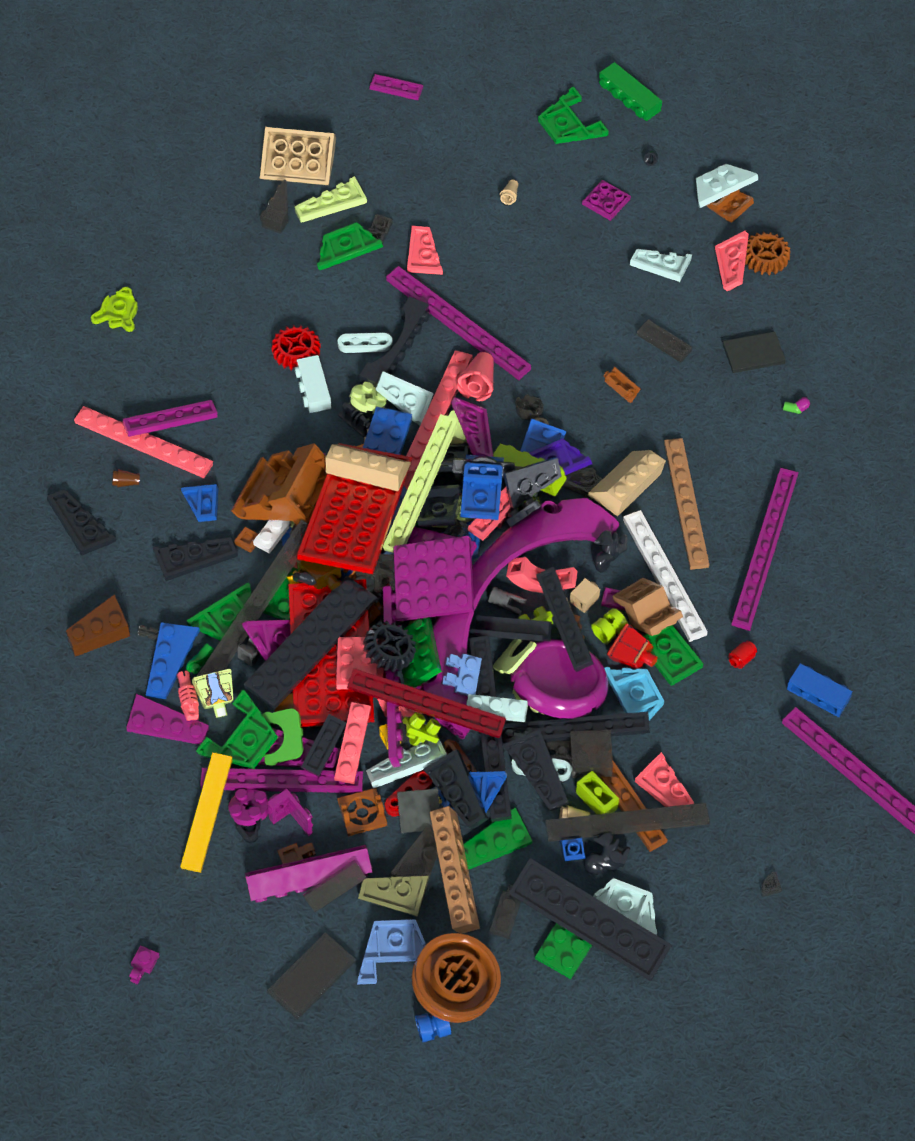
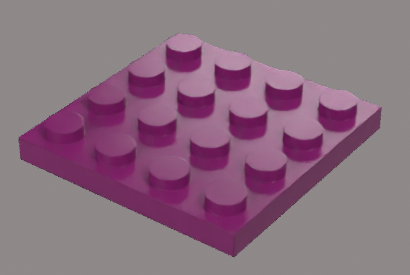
M469 536L394 546L396 615L398 621L474 612L471 538Z

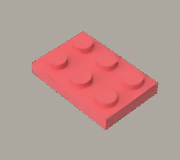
M365 637L338 638L337 689H347L353 668L377 675V664H371V658H366L367 652L363 651V640Z

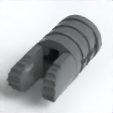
M495 586L488 602L521 615L522 611L519 608L512 607L509 604L512 599L518 603L525 604L527 599L498 589Z

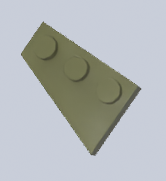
M429 876L364 878L358 899L418 916Z

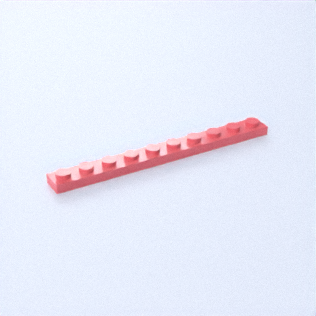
M455 350L406 455L412 457V463L404 484L407 490L440 414L447 416L452 405L451 401L458 392V378L471 363V354Z

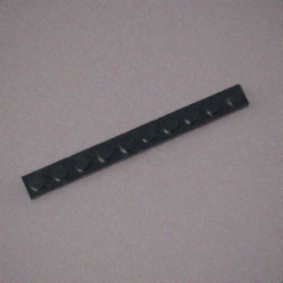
M489 635L469 638L471 656L482 658L476 695L497 697ZM481 733L485 772H506L502 735L500 738ZM507 778L490 805L492 822L512 819Z

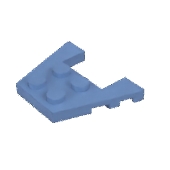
M416 920L374 921L357 985L377 983L376 963L416 961L426 946Z

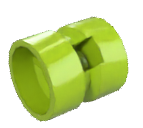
M612 608L603 615V618H599L594 622L591 628L594 635L602 643L608 644L616 638V634L619 635L628 622L620 611Z

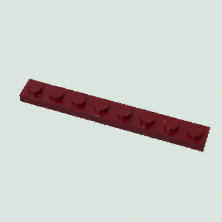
M353 668L347 689L496 738H500L506 720L504 717Z

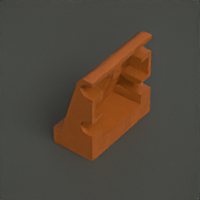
M314 443L297 448L294 455L289 450L272 454L268 462L264 457H261L231 511L240 519L293 521L297 526L308 524L328 474L326 473V456Z

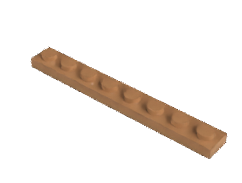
M683 438L664 440L690 570L709 568V560Z

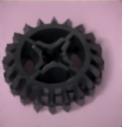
M385 621L383 624L379 622L376 626L373 625L365 634L363 651L367 652L366 658H371V664H377V669L383 667L384 672L388 669L392 673L396 670L400 672L403 668L408 667L414 659L416 642L412 641L413 635H408V629L403 630L402 625L396 626L395 621L391 625L388 621Z

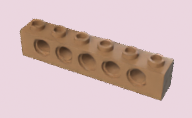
M449 806L431 811L430 816L452 929L460 934L480 929L458 815Z

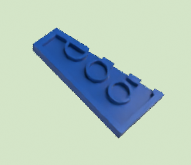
M161 623L146 697L167 698L177 679L176 676L180 668H182L196 636L200 632L198 627Z

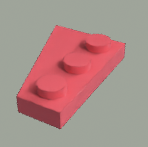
M746 231L715 246L722 284L726 291L743 283L749 235Z
M661 752L635 778V782L681 819L694 806V801L683 784L678 781L674 774L675 772L671 766L669 767Z

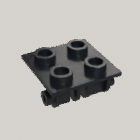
M345 402L342 405L343 411L338 416L362 437H365L374 415L372 414L373 411L367 410V413L356 409L351 403Z

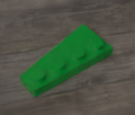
M516 807L511 810L512 819L495 821L463 844L468 870L532 844V839Z

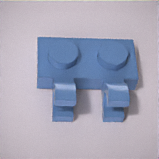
M450 654L446 658L445 666L458 668V674L456 676L447 672L446 676L442 678V684L455 687L454 693L465 696L469 694L475 695L482 658L462 654L461 657Z

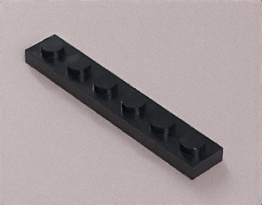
M552 567L536 574L574 670L578 672L593 665L594 662L555 568Z

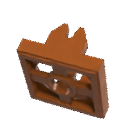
M376 788L337 798L348 836L387 826L381 796ZM361 799H368L376 806L368 808L363 805ZM355 801L357 805L355 811L348 813L349 805ZM365 808L368 811V815L360 818L356 814L357 810ZM377 813L376 819L369 823L368 818L370 814ZM356 818L362 821V825L354 824L350 820Z

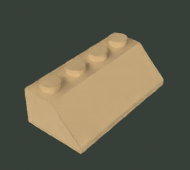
M332 444L326 456V473L399 491L410 467V462L340 444Z
M651 450L632 451L588 493V496L618 516L660 476L666 460Z

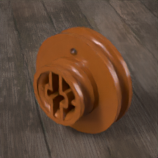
M444 934L431 940L417 957L412 970V986L420 1004L430 1014L447 1022L462 1023L481 1016L490 1007L500 989L501 974L495 956L481 941L465 934ZM457 973L461 975V979L457 981L451 990L445 988Z

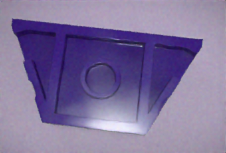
M563 438L529 453L535 458H543L544 460L554 457L558 458L559 465L564 469L565 475L592 464L590 457L581 454L577 448L570 446Z

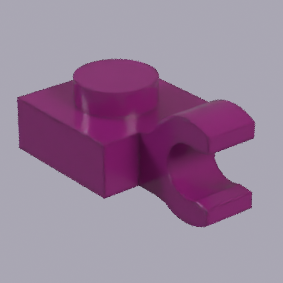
M140 945L131 962V966L134 968L129 975L131 977L130 981L138 984L144 972L150 974L159 958V953Z

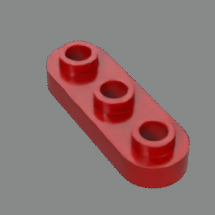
M424 770L414 773L386 799L385 811L387 814L399 816L398 805H391L392 803H398L397 792L429 789L433 785V780ZM420 777H426L427 779L421 780Z

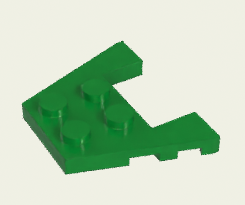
M571 87L566 95H562L555 105L552 104L538 116V122L555 144L608 136L609 131L601 120L585 127L569 106L581 102L582 96L574 87Z
M242 690L232 704L247 716L223 747L206 737L196 752L211 758L212 753L231 756L233 758L232 764L254 769L277 740L278 736L246 691Z

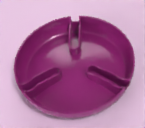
M551 639L550 641L536 642L535 649L511 673V681H515L514 690L522 700L528 701V705L538 712L557 718H579L591 714L592 708L597 710L604 703L608 692L607 673L599 659L589 651L594 664L576 672L563 640Z

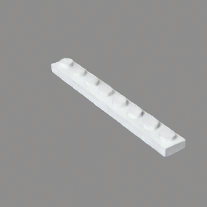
M641 510L624 516L623 521L657 584L664 587L670 606L681 610L683 618L679 619L678 622L688 641L691 642L706 636L707 630Z

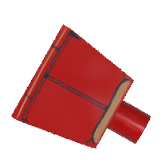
M627 623L607 653L611 660L634 669H641L644 663L653 667L658 658L651 653L653 650L652 644Z

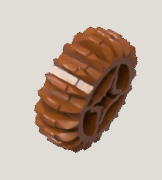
M764 231L761 235L759 233H756L755 236L751 235L748 239L745 265H748L749 270L754 268V272L761 271V275L764 272H767L768 275L771 272L776 275L778 270L782 272L784 267L788 265V260H790V247H788V242H784V237L778 238V234L772 235L771 232L766 234Z

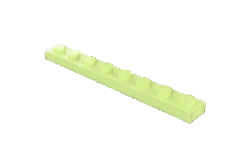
M440 414L383 545L385 551L394 553V546L407 544L457 429L458 419Z

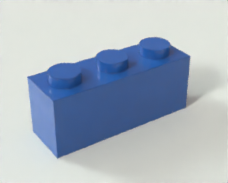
M801 663L789 680L787 690L837 717H840L853 692L847 686L840 685L832 681L830 677L815 672L813 668L804 666Z

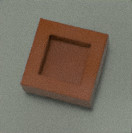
M244 527L235 539V545L251 553L256 547L253 541L258 533Z

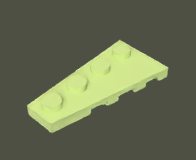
M355 176L349 179L350 182L346 184L340 183L336 185V189L330 192L326 190L322 192L320 197H312L295 206V212L300 222L367 203L366 196Z

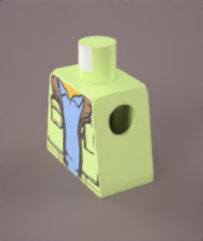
M227 669L194 677L192 683L203 708L213 707L216 718L227 716L225 704L233 701L231 670Z

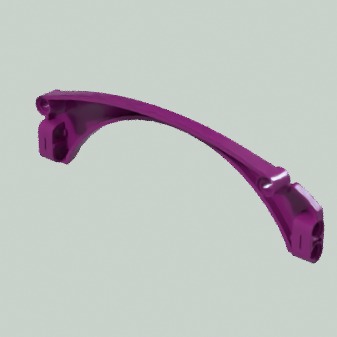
M588 498L562 500L558 505L552 501H545L541 507L505 531L472 565L474 611L481 595L491 580L509 562L523 553L554 542L569 540H588L594 542L605 530L611 531L612 535L619 527V522L601 506ZM474 612L436 617L432 627L442 672L417 686L416 689L467 705L468 696L454 693L455 687L443 685L442 678L446 676L447 672L456 676L458 674V668L445 666L446 658L450 654L461 657L462 654H467L468 634ZM435 718L452 734L459 735L461 739H464L471 730Z

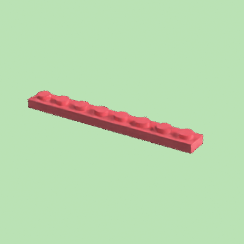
M85 406L82 407L74 419V422L78 425L202 478H205L213 466L212 460L151 434L144 433L128 437L122 422Z

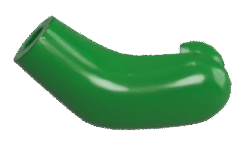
M206 643L198 654L189 660L186 670L197 674L201 667L209 660L214 648Z

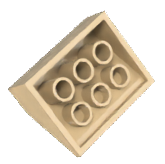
M265 127L260 179L329 185L336 144L334 133Z

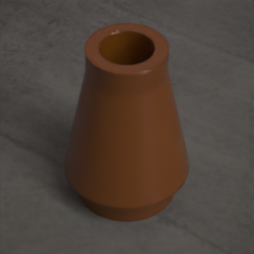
M120 469L113 471L112 486H117L118 488L139 485L140 474Z

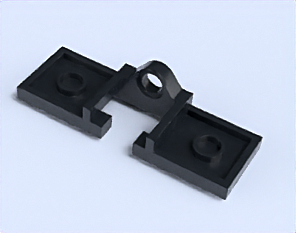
M468 443L450 444L443 461L453 462L454 458L466 459V455H470L471 451ZM440 466L418 516L417 523L419 527L456 525L462 488L459 485H436L438 475L454 474L455 481H463L464 473H453V469H441Z

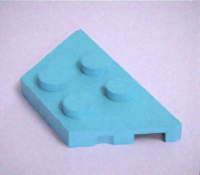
M605 667L608 681L625 713L648 712L650 720L664 705V700L647 669L632 670L630 668H622V670H610V667Z

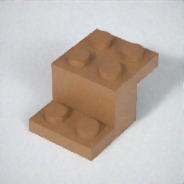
M645 578L636 581L612 596L615 603L625 607L631 626L651 636L659 634L664 628L676 624L679 619L683 618L681 610L670 606L664 587Z

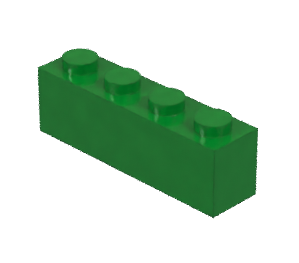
M615 62L600 72V86L610 91L614 98L621 100L625 107L632 109L639 118L648 121L661 111L662 100Z

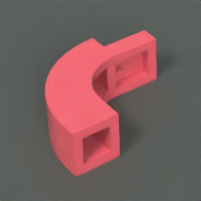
M526 557L516 558L508 563L506 576L515 585L527 591L543 593L536 574L545 571V569L536 567ZM574 567L556 570L563 589L575 588L578 571Z

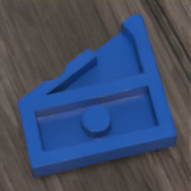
M531 419L520 451L530 453L562 438L564 439L566 431Z
M217 484L181 488L198 522L217 520Z

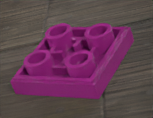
M601 180L582 201V205L611 221L627 204L631 196Z

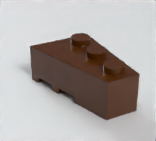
M115 594L66 630L68 641L75 657L130 636L128 624Z

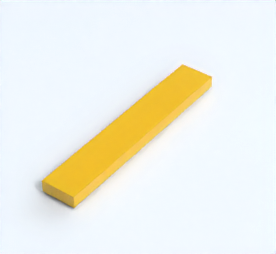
M212 753L181 863V869L200 873L202 871L233 759L231 756Z

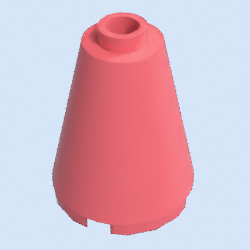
M486 352L478 353L459 376L457 388L465 398L469 399L470 396L477 398L475 401H484L491 396L494 376L493 357Z

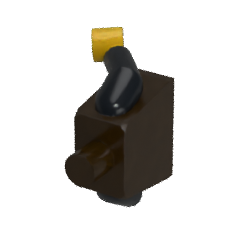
M297 560L298 572L295 570L293 575L287 576L290 584L302 582L310 586L313 585L316 589L328 586L331 590H334L340 586L338 580L341 578V570L343 568Z

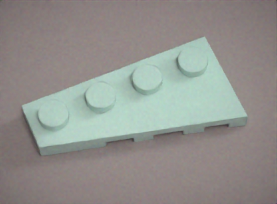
M440 739L437 744L425 740L424 743L420 742L417 746L407 751L403 749L404 758L401 759L400 767H393L389 758L366 770L372 787L376 788L422 771L427 766L446 756L447 754Z

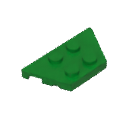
M356 222L323 236V246L320 250L321 257L317 266L319 270H323L382 248L383 244L381 240L374 238L372 233L364 230Z
M246 583L186 620L187 625L198 627L200 632L222 642L243 631L242 623L256 621L250 584Z

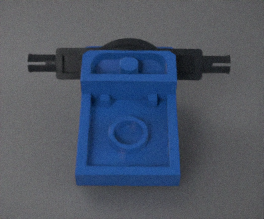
M466 455V459L454 458L453 462L442 461L441 469H453V473H464L460 517L499 520L503 473L521 468V466H515L514 462H504V457Z

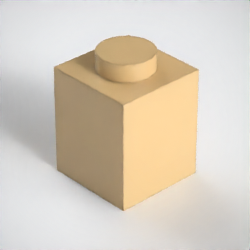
M585 578L570 593V603L585 613L599 599V587L594 582H590Z

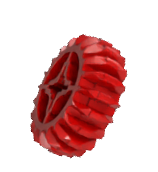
M293 325L291 329L286 326L285 331L280 330L279 334H275L271 349L273 358L277 360L278 365L282 364L284 369L289 366V369L292 371L294 367H298L297 359L319 356L321 344L314 331H310L308 327L303 329L301 325L299 328ZM304 343H308L310 345V348L306 347V344ZM282 347L286 348L288 352L283 351Z

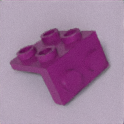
M286 789L280 794H274L267 802L268 816L273 824L291 814L308 836L312 834V815L307 808H302L300 800L295 793L291 794Z

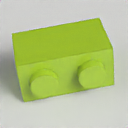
M593 771L577 782L576 794L602 821L618 809L619 798Z

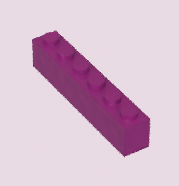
M361 845L245 873L251 901L263 902L267 900V897L274 895L276 898L288 895L287 892L295 891L300 893L307 891L308 887L312 886L321 888L333 881L343 883L348 881V878L354 876L356 878H364L368 876L367 873L372 872L367 847Z

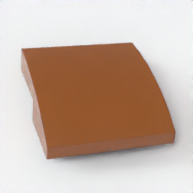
M738 189L706 206L732 223L754 203L753 197L741 193Z

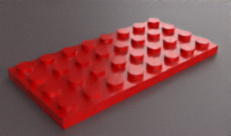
M340 444L410 462V466L412 463V457ZM409 469L399 491L327 474L299 548L297 559L373 574Z
M366 579L354 580L367 589ZM305 583L289 584L291 634L329 595L332 590L328 586L316 589L313 585L310 586ZM368 610L343 637H365V634L369 631ZM338 642L293 689V706L300 714L301 727L323 726L329 714L347 723L351 702L371 706L368 723L374 722L373 697L350 689H337Z

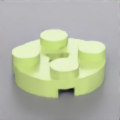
M370 382L354 386L350 393L351 404L356 409L365 413L369 410L373 411L372 414H374L376 407L384 408L387 399L376 391V388Z

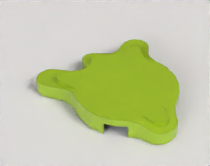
M123 287L116 292V295L111 297L108 295L102 302L101 309L91 316L92 323L99 324L109 321L110 328L123 327L128 332L135 329L133 318L137 313L138 305L132 295V290L129 287Z

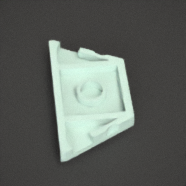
M724 164L697 177L699 207L708 205L757 181L758 174Z
M613 878L606 884V887L594 894L593 897L657 935L653 895L651 892Z

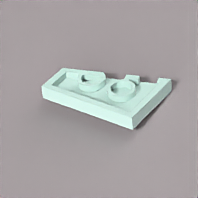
M636 249L630 265L680 282L692 259V255L676 256V253L671 252L669 255L660 254L658 251Z

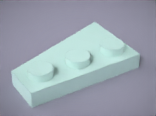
M382 372L375 389L399 410L412 414V420L419 426L425 417L433 396L432 392L385 372Z

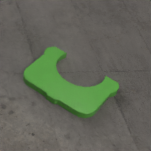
M291 708L273 713H263L262 715L269 724L279 725L284 732L282 746L276 752L264 755L265 764L274 766L278 762L299 758L303 753V729L301 728L299 712Z

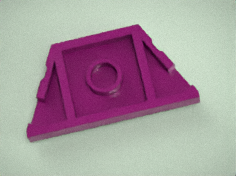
M290 620L246 621L242 623L243 628L265 661L291 635Z

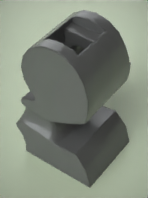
M249 638L247 645L240 644L238 646L237 658L250 666H253L258 658L262 656L251 638Z

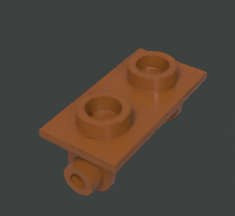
M616 367L611 372L607 371L604 374L605 382L629 403L634 400L641 390L640 387Z

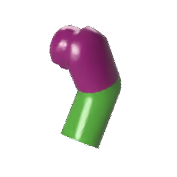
M802 397L795 403L785 401L783 410L800 414L810 406V401L806 397Z

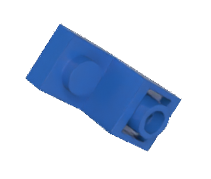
M578 824L557 826L559 844L564 861L585 859L583 841L579 836Z

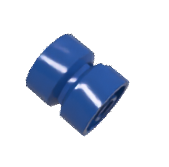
M428 1013L415 1016L422 1043L434 1040L436 1035L439 1038L451 1035L449 1022Z

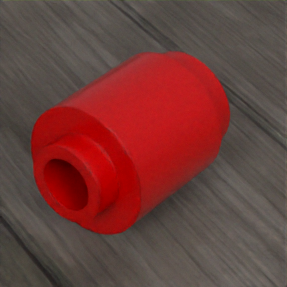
M750 641L739 644L729 653L730 664L735 668L742 669L756 656V646Z

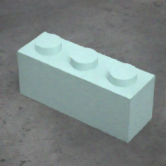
M319 356L297 359L298 367L294 369L296 378L301 380V382H298L300 392L305 394L302 397L304 407H308L309 413L331 409V399Z

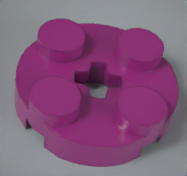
M239 789L230 800L228 809L231 817L237 824L251 826L256 824L257 820H263L267 817L268 799L264 791ZM249 805L254 806V807H250L248 810H246V807H247V806H249Z

